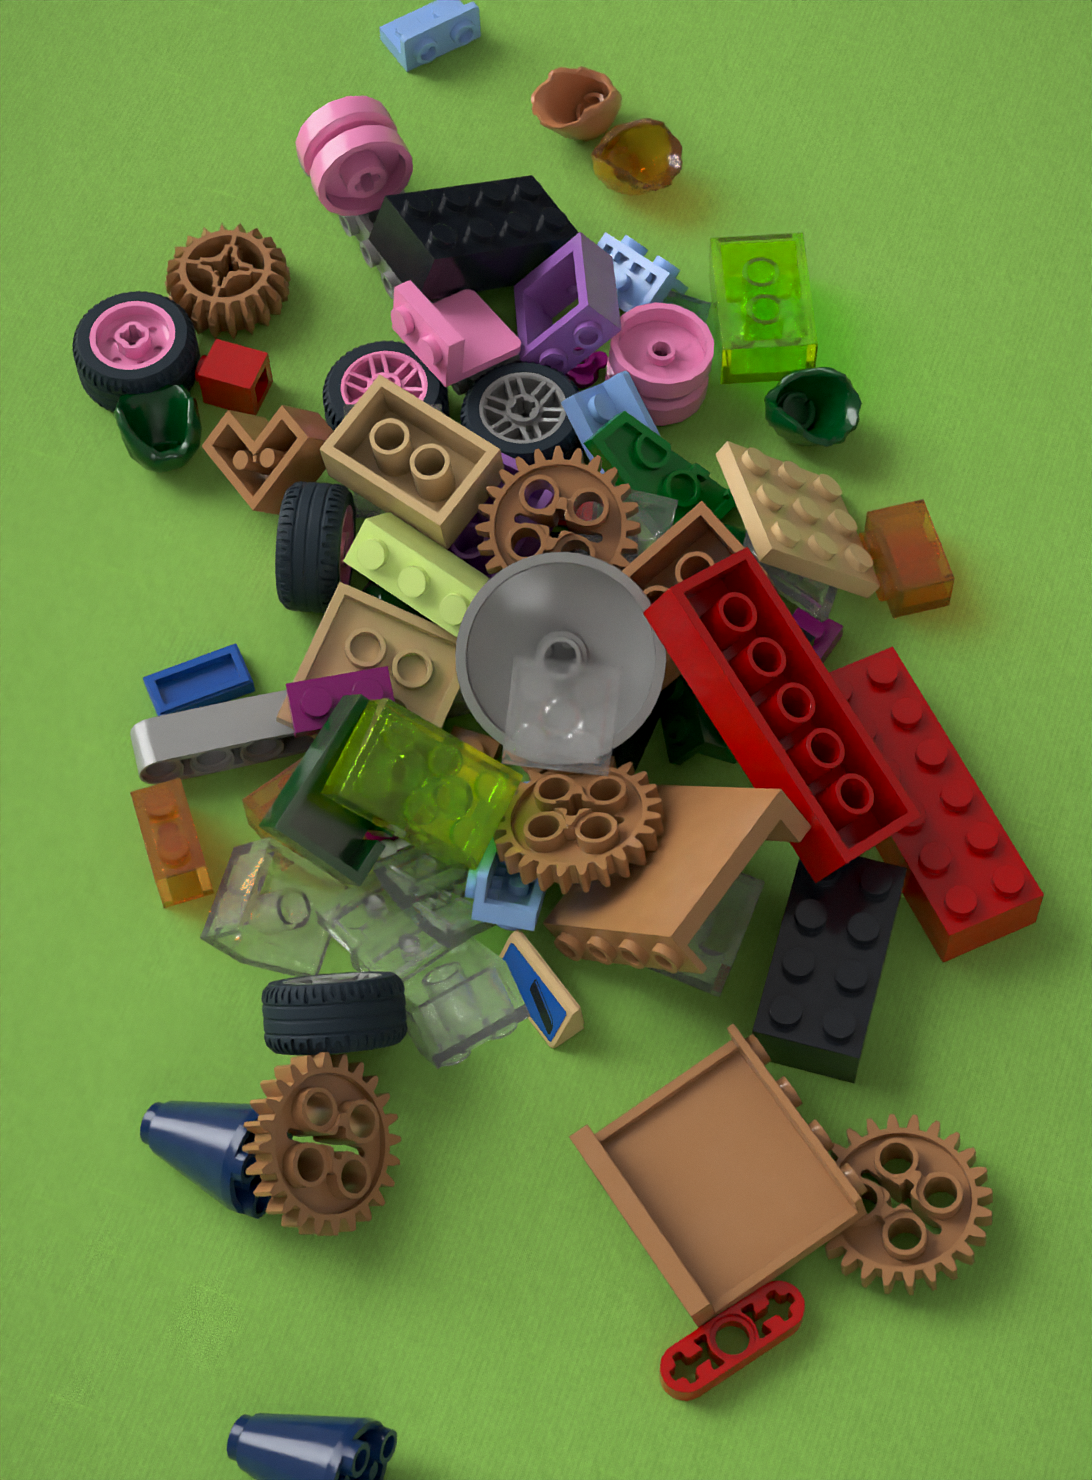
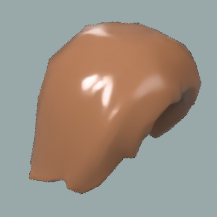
M580 66L577 69L560 67L551 70L548 73V79L541 83L532 93V113L538 117L541 125L565 138L589 141L596 139L610 128L622 107V95L613 86L609 77L603 73L584 66Z

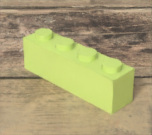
M391 512L366 518L343 562L455 637H458L461 622L471 601L478 591L490 580L489 577Z

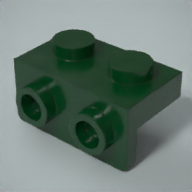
M679 675L660 692L657 699L669 762L681 765L699 753L732 764L737 763L738 761L683 675Z

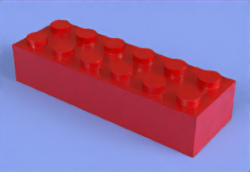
M748 546L670 587L643 612L645 618L754 788L782 789L811 825V828L800 842L789 843L815 883L921 817L918 809Z
M892 646L829 672L921 814L920 818L875 847L885 863L907 868L902 894L942 963L1036 923L1044 897L1043 892L894 647Z

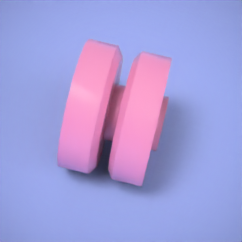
M347 96L327 103L312 113L300 127L295 142L297 156L305 172L311 178L312 187L319 201L329 212L341 216L363 215L380 209L385 196L401 193L407 186L413 172L412 156L405 142L397 133V127L389 111L380 101L368 96Z
M654 302L636 306L621 315V331L610 340L605 381L620 372L628 371L655 425L665 426L679 423L696 413L706 397L708 377L714 356V338L708 325L694 312L676 304Z

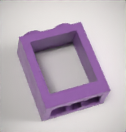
M581 232L514 285L518 338L521 340L519 356L522 362L548 365L551 368L557 369L558 372H563L565 375L621 331L613 257ZM578 298L579 304L553 324L552 318ZM576 347L583 348L581 351L574 350Z

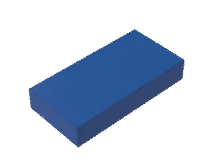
M237 643L143 677L146 690L157 716L227 702L255 691L253 680Z

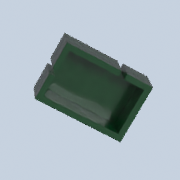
M362 694L343 695L264 816L259 827L342 884L361 886L386 847L378 840L363 839L367 832L373 836L392 837L445 753L409 727H396L399 720ZM378 730H387V731H386L385 734H383V733H381V732L378 731Z

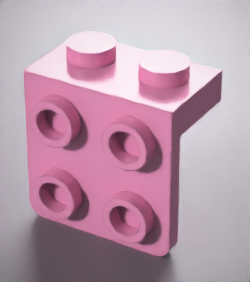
M411 280L394 287L393 309L391 310L392 329L445 387L520 353L521 340L475 291L470 289L462 290L432 304Z

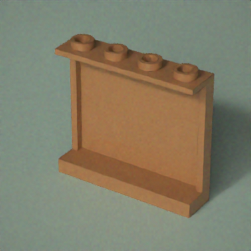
M657 785L665 819L662 820L664 835L656 837L658 843L657 851H645L647 863L644 866L630 862L628 864L630 877L625 878L616 872L611 874V886L605 887L597 879L591 881L589 892L584 893L580 883H573L569 891L564 894L544 920L543 924L556 938L554 940L556 948L563 955L574 961L584 959L599 961L605 965L616 963L631 965L637 969L648 967L664 969L670 973L680 971L703 974L707 967L691 950L688 943L764 841L800 842L811 828V825L782 789Z
M734 1024L727 1027L732 1040L594 1134L587 1124L569 1136L698 1328L778 1277L867 1214L860 1197L867 1192V1189L848 1163L841 1168L838 1167L828 1153L835 1146L816 1119L809 1124L805 1122L796 1109L803 1103L792 1085L784 1076L775 1081L765 1067L766 1064L771 1062V1059L761 1043L753 1034L744 1039Z

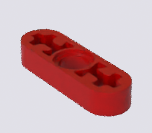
M786 1281L766 1283L670 1346L664 1352L660 1361L659 1378L665 1392L677 1400H694L796 1333L802 1324L805 1311V1301L799 1289ZM774 1299L779 1305L788 1301L791 1304L788 1312L789 1319L783 1321L779 1315L771 1317L762 1324L761 1332L766 1336L760 1338L754 1322L768 1313L769 1300ZM751 1312L754 1322L745 1314ZM729 1326L742 1329L749 1340L747 1348L735 1355L723 1352L717 1346L715 1339L720 1330ZM704 1342L709 1357L720 1367L714 1370L710 1359H708L696 1368L695 1382L689 1383L684 1377L675 1381L672 1378L675 1374V1361L681 1359L686 1366L693 1364L702 1358L703 1349L699 1344Z

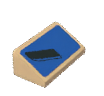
M518 929L511 933L494 965V974L548 1046L557 1048L584 1029L581 1007L522 931L519 932Z

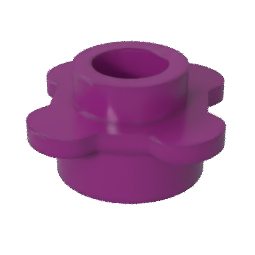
M581 347L574 348L575 351H581L583 349ZM594 351L582 361L584 364H578L566 373L565 376H568L578 389L590 387L597 381L599 369L607 366L608 357L603 351Z

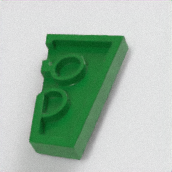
M625 410L615 415L583 443L593 457L597 455L601 457L602 468L605 472L614 467L618 470L619 477L615 483L616 486L627 483L630 485L631 494L626 500L628 502H637L639 508L637 514L656 539H659L701 501L719 520L736 506L730 489H725L710 478V472L697 462L691 464L671 450V444Z

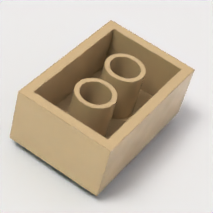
M380 374L319 449L330 477L386 513L391 512L447 550L478 512L479 504H484L489 498L486 487L488 485L497 487L502 480L499 471L501 469L504 470L501 451L498 447Z

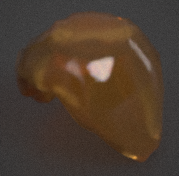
M643 118L614 126L604 135L600 144L593 149L590 156L593 161L594 174L598 177L599 181L604 183L607 189L624 195L639 196L672 185L673 179L682 169L683 162L681 156L683 147L664 122L652 118Z

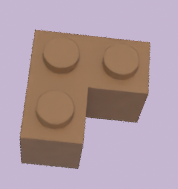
M285 405L280 406L269 422L265 417L228 410L202 444V448L253 511L279 515L284 494L292 484L301 481L307 483L316 482L326 470L319 449L333 433V430L319 413Z

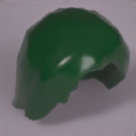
M831 367L794 370L783 376L776 387L771 389L764 398L765 419L768 421L769 426L774 428L777 435L800 446L822 445L828 447L841 444L849 433L856 429L860 420L859 412L862 402L852 382L847 378L846 374Z
M167 384L151 393L121 395L113 412L120 429L121 438L130 457L146 470L157 473L177 470L186 465L200 448L202 426L196 398L191 397L190 392L184 386Z

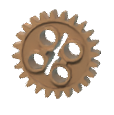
M560 446L555 447L552 460H545L540 449H535V464L528 466L518 456L515 458L518 473L512 475L503 469L499 471L504 484L502 489L490 485L486 487V491L494 501V504H479L478 510L480 514L489 519V522L477 524L475 529L478 535L490 538L478 545L480 555H495L485 565L489 574L498 573L509 565L527 558L521 557L514 552L517 542L525 537H534L541 542L538 552L534 555L582 549L588 552L590 556L606 561L621 571L630 564L623 557V554H638L639 552L638 544L627 538L628 536L641 533V524L639 522L627 520L639 512L637 502L623 503L631 494V487L628 483L614 487L619 477L618 470L614 467L601 474L602 460L598 455L586 465L583 464V454L580 448L575 450L570 460L564 459ZM546 489L554 494L552 503L545 508L535 509L528 504V499L534 491ZM588 501L597 502L604 508L602 514L592 521H584L576 515L579 506ZM521 515L540 524H520L515 522V518ZM559 520L566 521L568 531H561L558 538H552L549 527H556ZM577 534H597L602 536L603 539L601 542L596 543Z
M614 756L608 757L602 764H596L595 757L585 760L583 764L571 762L566 763L563 767H558L553 762H547L548 772L543 774L530 769L527 771L530 782L513 781L511 784L514 795H501L499 799L502 808L493 810L495 824L491 826L500 862H506L507 871L510 875L520 872L521 881L524 885L538 878L540 891H546L556 882L560 884L561 893L566 894L571 888L572 883H580L583 892L587 893L590 890L591 881L597 879L605 887L611 886L610 875L615 872L625 878L630 877L628 866L630 862L644 866L647 863L645 851H657L658 843L656 837L664 835L662 820L665 819L657 785L649 784L648 774L645 771L635 774L633 763L631 762L617 769Z
M320 1052L317 1055L292 1057L290 1065H279L274 1068L276 1079L261 1081L260 1086L267 1098L253 1099L249 1103L259 1116L257 1121L244 1122L243 1126L255 1134V1142L242 1146V1151L255 1154L256 1162L245 1170L246 1175H260L262 1181L256 1187L254 1195L255 1197L271 1196L266 1213L268 1215L283 1214L282 1227H298L299 1234L317 1236H336L339 1232L355 1231L356 1222L370 1221L372 1219L369 1207L384 1206L385 1200L379 1188L394 1187L395 1184L393 1179L386 1173L387 1166L400 1165V1160L390 1154V1146L401 1142V1137L389 1134L388 1128L398 1119V1116L392 1113L385 1114L383 1110L391 1096L389 1093L375 1094L374 1090L378 1084L379 1077L377 1075L363 1076L364 1063H348L346 1054L330 1055L329 1052ZM287 1132L297 1137L313 1136L314 1141L322 1144L315 1142L302 1143L288 1138ZM326 1144L346 1145L356 1148L358 1155L351 1151L334 1152V1148Z
M889 1114L887 1129L880 1130L877 1124L870 1118L867 1119L868 1135L861 1137L851 1128L846 1130L849 1147L846 1149L841 1145L833 1143L835 1147L830 1150L831 1157L839 1168L846 1163L853 1168L867 1189V1192L860 1197L874 1202L876 1206L874 1210L827 1243L825 1246L827 1258L833 1259L844 1254L841 1262L842 1274L847 1276L859 1267L861 1269L862 1286L867 1288L876 1276L880 1277L883 1280L885 1294H890L897 1280L904 1282L908 1295H913L916 1279L921 1278L924 1279L932 1291L936 1290V1273L940 1271L950 1279L956 1280L958 1275L955 1260L958 1259L963 1263L973 1265L975 1262L974 1252L968 1244L985 1246L986 1233L978 1226L992 1225V1211L982 1206L993 1202V1192L991 1188L980 1187L987 1181L986 1167L971 1168L976 1162V1150L974 1147L958 1153L957 1151L960 1146V1134L958 1132L949 1135L943 1140L940 1138L939 1121L932 1123L925 1132L919 1129L918 1115L914 1114L909 1120L907 1128H899L895 1115ZM896 1158L904 1159L911 1164L910 1169L900 1174H892L883 1167L888 1161ZM864 1173H869L877 1179L879 1185L861 1176ZM937 1192H946L956 1199L953 1204L945 1208H935L927 1202L928 1197ZM891 1198L901 1203L895 1209L891 1206ZM907 1198L911 1199L912 1210L902 1204ZM925 1223L934 1228H940L942 1230L941 1233L933 1234L926 1228ZM901 1233H911L920 1239L918 1245L908 1250L898 1249L891 1244L892 1239Z

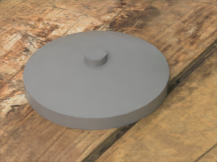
M550 552L538 554L519 560L499 571L488 580L471 601L464 614L457 637L455 653L457 678L463 698L472 715L481 727L504 747L517 754L543 762L571 763L584 761L616 748L631 737L650 715L659 697L665 677L666 649L643 614L652 605L651 601L639 585L620 569L606 561L580 553Z

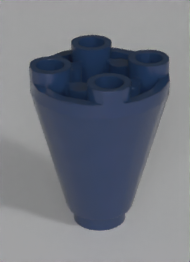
M168 1101L166 1103L156 1102L148 1108L141 1122L140 1137L143 1143L149 1145L153 1153L229 1210L257 1219L266 1213L271 1196L255 1197L254 1191L262 1179L260 1175H246L245 1171L256 1162L255 1154L242 1151V1146L255 1142V1134L243 1127L244 1122L258 1120L259 1114L253 1110L250 1104ZM287 1132L288 1138L293 1140V1134Z
M256 1413L251 1416L244 1414L236 1420L230 1431L227 1441V1455L229 1459L237 1462L241 1470L255 1480H383L387 1463L392 1458L396 1449L397 1432L394 1429L383 1426L380 1421L369 1417Z

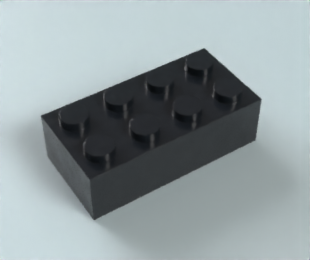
M533 175L387 195L383 200L368 239L401 283L411 280L428 300L449 297L466 289L480 292L514 286L579 232L543 189L542 185Z
M858 856L815 883L799 858L752 1034L761 1043L772 1063L855 1084L902 896L907 868Z

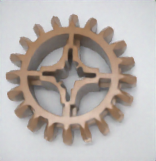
M241 223L234 230H227L221 224L219 231L211 233L206 228H203L202 237L187 236L186 247H175L174 259L168 261V275H166L165 281L166 291L169 299L179 304L188 314L198 334L210 329V333L215 339L222 332H228L235 339L237 332L245 329L253 335L255 324L259 323L269 326L270 315H281L282 302L288 301V286L291 278L285 255L282 253L281 248L276 247L272 236L263 238L258 228L246 233Z

